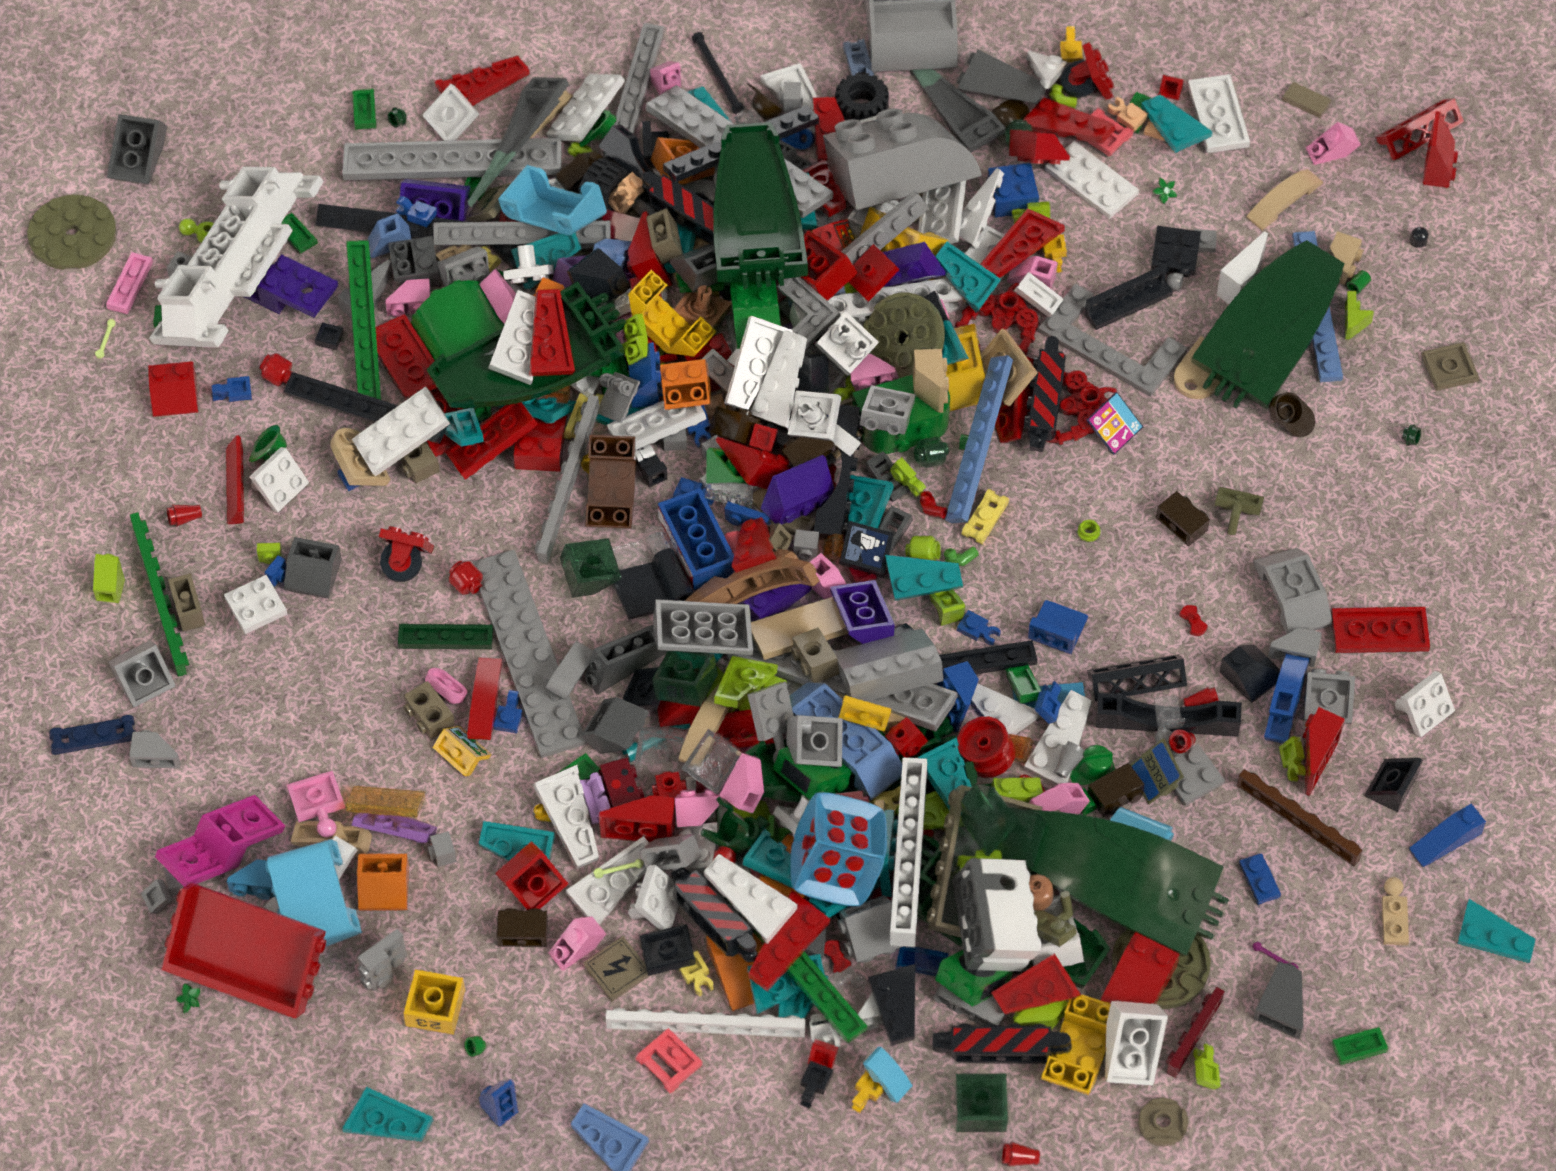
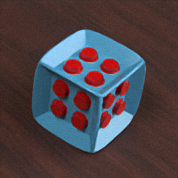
M816 793L809 801L799 821L791 848V882L794 890L808 897L835 904L861 906L869 897L884 864L887 850V823L883 809L869 802L838 794Z

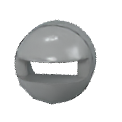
M1171 273L1168 275L1166 282L1172 290L1180 291L1184 274Z

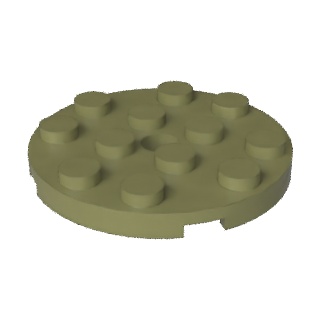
M85 195L61 196L45 203L33 215L27 231L28 241L33 254L42 263L61 270H65V268L81 269L95 264L111 250L116 239V223L110 209L93 197ZM67 230H78V232L74 235L66 234Z
M901 292L884 298L874 306L873 309L875 310L869 319L865 320L863 328L879 342L869 354L895 367L899 378L913 374L914 350L943 349L945 330L942 317L929 300L917 294ZM905 332L906 335H908V337H906V340L903 342V344H901L899 342V336L901 335V333Z
M1127 928L1117 938L1113 948L1111 960L1113 973L1135 933ZM1196 934L1187 955L1179 956L1177 968L1156 1003L1161 1009L1183 1006L1196 998L1205 987L1209 977L1211 960L1208 947L1201 936Z

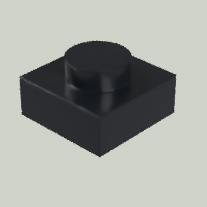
M322 322L315 338V345L337 350L344 334L343 327Z

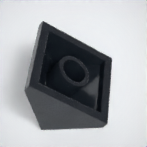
M825 354L804 355L802 367L798 371L797 378H799L798 388H795V392L806 391L829 394L828 357Z
M1420 757L1384 759L1364 796L1398 812L1419 775L1423 760Z

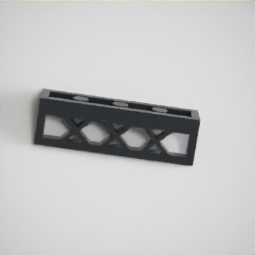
M1162 265L1087 299L1085 315L1095 330L1171 297L1173 291L1165 281V267Z
M1179 654L1087 670L1088 679L1092 682L1095 702L1098 699V683L1108 681L1113 685L1108 694H1122L1126 697L1187 686L1184 658ZM1179 669L1181 681L1170 682L1165 679L1170 670ZM1154 673L1159 677L1154 686H1147L1142 683L1148 674ZM1131 677L1136 681L1131 690H1124L1119 686L1125 678Z

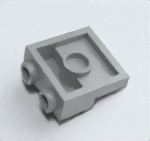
M871 385L862 408L860 426H865L868 430H885L892 435L905 434L916 394Z
M1312 669V672H1308L1305 682L1304 720H1307L1311 713L1315 715L1318 707H1321L1345 718L1344 724H1352L1355 676H1350V672L1346 671L1326 674V670Z
M398 929L357 957L359 962L357 969L362 976L360 981L366 990L372 989L375 991L378 988L386 987L393 978L391 967H398L405 961L407 952L404 937Z

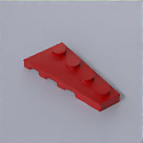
M517 55L494 62L492 66L487 68L478 67L472 69L473 72L464 75L458 73L452 75L451 79L444 81L439 79L434 82L435 87L441 94L450 84L454 85L474 106L530 75V69Z
M1045 97L1019 124L1020 130L1033 129L1037 130V132L1057 133L1058 137L1064 138L1066 136H1076L1077 140L1101 144L1115 131V125L1111 122Z
M1027 209L980 265L998 278H1001L1063 233L1065 225Z
M560 289L538 290L535 297L529 376L573 374L575 368Z
M793 890L788 899L797 904V910L768 944L764 942L748 973V977L767 992L830 923L829 917Z

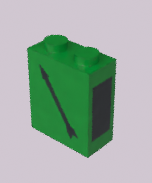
M788 747L779 750L773 769L809 800L816 793L835 794L844 791L849 784L848 780L852 772L843 763L842 767L795 764Z
M961 950L941 961L935 980L971 1007H974L992 997L993 991L1008 983L1014 971L966 970L964 951Z

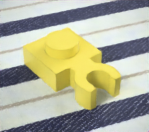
M697 950L694 952L696 965L680 968L679 971L687 985L692 982L695 983V993L700 997L702 996L700 986L707 985L710 991H712L713 982L709 977H706L709 975V969Z

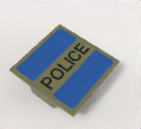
M1164 738L1130 764L1145 784L1143 795L1148 805L1160 796H1167L1178 787L1177 783L1184 778Z

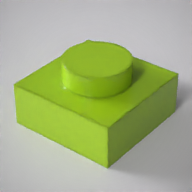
M257 543L259 562L271 564L277 556L282 557L281 544Z

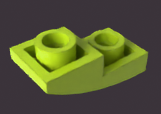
M635 314L625 320L627 323L623 330L627 341L622 345L628 365H633L647 357V331L642 314Z

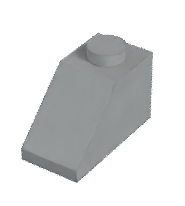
M1297 628L1271 642L1268 657L1283 661L1286 654L1309 658L1308 666L1314 667L1322 633L1309 628Z
M149 730L133 732L130 749L132 767L180 769L181 763L178 753L157 732Z

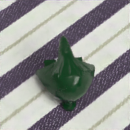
M719 796L716 799L719 803L717 807V832L702 828L700 835L719 847L723 846L732 849L736 855L748 853L764 828H768L771 823L761 815L756 819L753 817L742 818L733 812V806L728 801Z

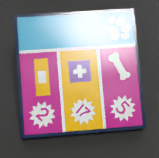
M1118 392L1109 397L1086 419L1113 455L1143 428V425Z

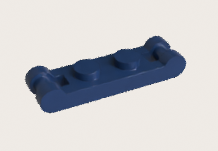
M124 715L120 719L64 729L52 728L49 730V738L53 743L51 744V753L58 755L132 741L133 732H136L133 729L135 725L134 717L132 715ZM117 729H124L122 733H117ZM69 738V742H62V739Z

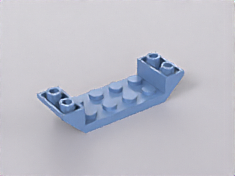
M809 682L789 695L794 716L839 717L843 699L825 683ZM843 720L842 763L855 774L854 786L859 791H863V794L868 796L871 801L902 777V763L892 744L876 729Z

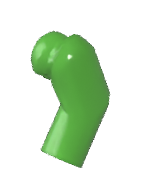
M973 546L962 554L956 553V550L952 548L944 551V560L946 562L959 563V566H965L979 556V552Z

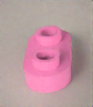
M430 668L428 670L425 681H428L434 690L442 695L447 702L451 704L464 702L467 689L442 669Z

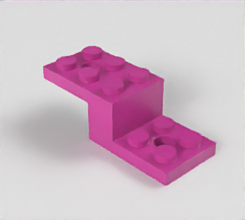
M252 795L202 815L194 836L158 849L155 857L183 887L190 883L198 884L238 868L248 846L282 833L285 825L256 795Z

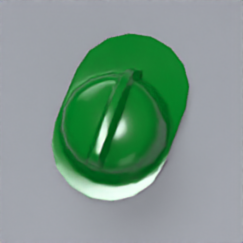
M278 425L267 428L257 438L249 457L250 462H254L259 458L267 461L279 448H286L287 442L280 433L281 430Z
M1101 745L1089 746L1084 750L1082 760L1072 770L1070 779L1072 783L1088 785L1115 770L1112 752Z

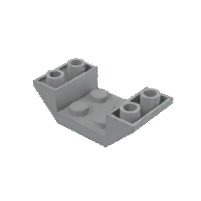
M1293 548L1253 561L1261 580H1268L1282 609L1280 621L1286 634L1297 628L1319 630L1332 626L1326 590L1307 553L1298 548Z

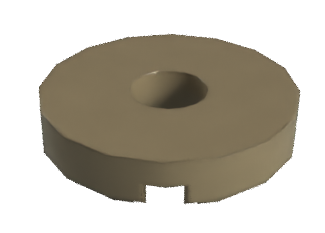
M1156 1098L1150 1100L1140 1110L1138 1126L1140 1133L1147 1141L1153 1145L1165 1147L1174 1145L1182 1140L1187 1132L1189 1120L1186 1111L1177 1104L1178 1102L1169 1098ZM1161 1116L1167 1117L1170 1120V1125L1161 1127L1157 1124L1156 1119Z

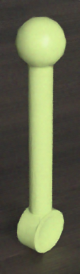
M114 319L107 321L108 327L100 349L95 352L97 358H103L105 355L104 349L111 329L116 325Z
M637 859L633 863L604 870L596 868L594 876L600 879L604 874L633 867L642 868L644 862L641 859Z

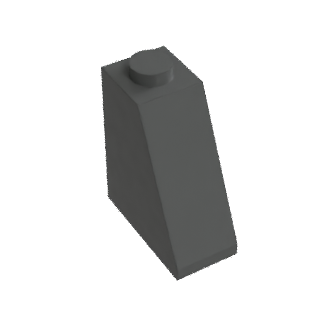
M1279 961L1259 1001L1253 1019L1296 1039H1300L1304 1026L1302 971L1292 964H1284Z

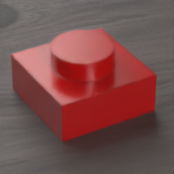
M755 423L749 445L772 452L778 430Z
M815 1039L812 1043L807 1064L813 1061L833 1069L839 1047Z

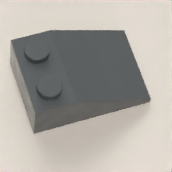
M118 114L106 178L149 185L164 147L168 125L156 119Z

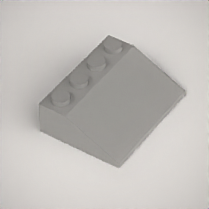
M655 600L653 636L658 650L753 655L749 605Z
M922 628L834 652L838 659L839 674L848 696L863 701L943 681L942 661L934 643Z

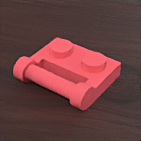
M1097 108L1091 114L1115 125V132L1119 134L1117 135L1113 132L1103 144L1086 141L1110 157L1125 141L1132 137L1133 130L1129 127L1125 128L1109 118L1100 108Z
M669 1028L636 1056V1060L641 1065L644 1064L665 1085L664 1088L669 1093L676 1090L683 1081L702 1066V1061ZM656 1053L676 1075L671 1078L651 1056Z

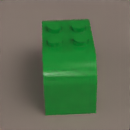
M765 280L761 281V288H757L755 281L749 282L747 289L743 288V282H730L737 349H740L750 316L781 326L775 280H771V287H766Z
M913 374L876 386L914 394ZM870 387L852 392V406L860 407V415ZM949 391L948 403H944L943 413H938L915 396V402L905 434L892 435L885 430H868L863 426V429H861L862 442L874 453L885 452V454H891L894 452H905L917 445L925 446L931 443V441L942 437L949 426Z

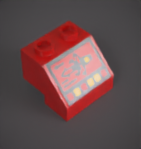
M848 219L832 222L811 231L840 251L856 240Z

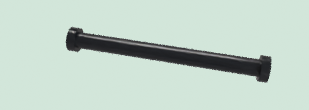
M702 32L693 34L691 39L699 47L732 106L733 114L743 112L745 107L743 103L738 101L704 41L705 36Z

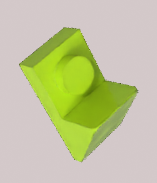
M1347 291L1345 300V339L1348 340L1370 325L1374 315L1372 310H1360V300H1356V291Z
M954 590L929 594L931 603L938 611L941 626L963 619L965 603Z

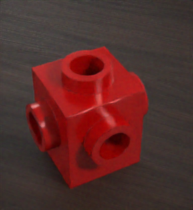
M907 717L899 724L894 725L889 730V733L885 735L892 744L897 756L901 754L904 758L916 755L920 748L928 742L922 732Z
M666 771L660 775H655L656 785H652L653 796L668 795L675 798L677 794H681L682 790H687L685 779L680 780L679 771Z

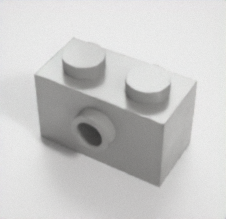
M695 834L655 839L640 849L646 870L651 865H656L661 870H678L679 868L687 867L701 857Z

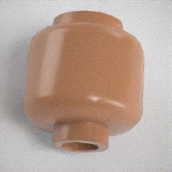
M1031 875L1029 887L1034 898L1033 910H1044L1053 902V885L1043 875Z

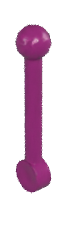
M1260 942L1253 943L1252 948L1254 951H1261L1278 962L1289 963L1297 969L1299 968L1295 963H1290L1265 949Z

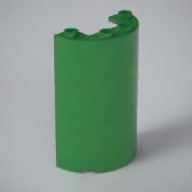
M456 280L442 289H436L413 314L411 325L434 361L442 353L447 358L504 327L505 324L500 320L479 285L481 282L475 280ZM491 407L474 408L478 423L492 416Z

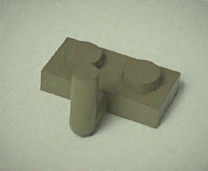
M1219 487L1215 506L1225 510L1232 509L1227 530L1229 535H1236L1241 512L1247 515L1260 516L1264 496Z
M1068 891L1060 893L1063 911L1059 915L1054 916L1044 910L1034 912V915L1037 917L1036 928L1038 936L1058 947H1061L1077 934L1076 927L1066 922L1073 916L1071 897Z

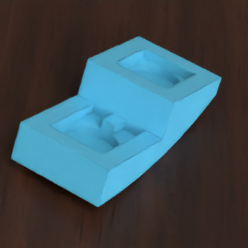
M880 1046L863 1063L872 1080L881 1084L890 1101L898 1103L913 1086L895 1060Z

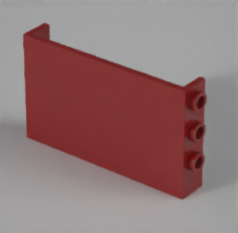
M190 883L179 890L176 897L178 906L171 917L170 924L173 926L171 933L165 941V948L167 949L161 970L294 1019L301 1016L306 1010L308 999L312 997L315 986L312 983L320 969L319 956L326 947V940L324 939L326 931L194 883Z

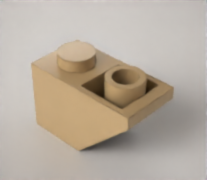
M1337 231L1330 246L1329 254L1345 263L1340 283L1345 285L1348 278H1353L1357 267L1354 264L1356 261L1360 262L1364 250L1361 249V239Z

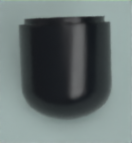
M1416 227L1412 230L1410 236L1412 246L1416 248L1426 246L1429 237L1427 229Z

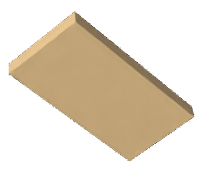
M833 597L751 622L752 638L763 660L791 652V648L794 647L792 637L815 628L820 629L826 640L848 634Z

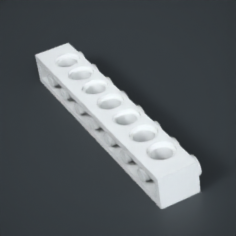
M947 277L937 280H924L912 284L905 283L893 287H883L869 302L859 292L840 294L828 300L840 312L841 316L847 312L862 327L865 320H868L875 310L873 309L874 306L884 298L895 293L907 292L924 297L935 291L938 293L939 298L942 299L948 313L963 310L966 305V300ZM792 303L789 318L794 328L806 314Z
M903 758L890 929V945L915 947L927 759Z

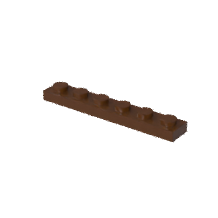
M1243 769L1238 775L1236 786L1352 866L1355 867L1360 861L1363 850L1356 842L1346 839L1340 835L1337 829L1327 826L1315 814L1308 813L1302 809L1296 801L1289 800L1283 796L1276 787L1267 785L1257 774Z

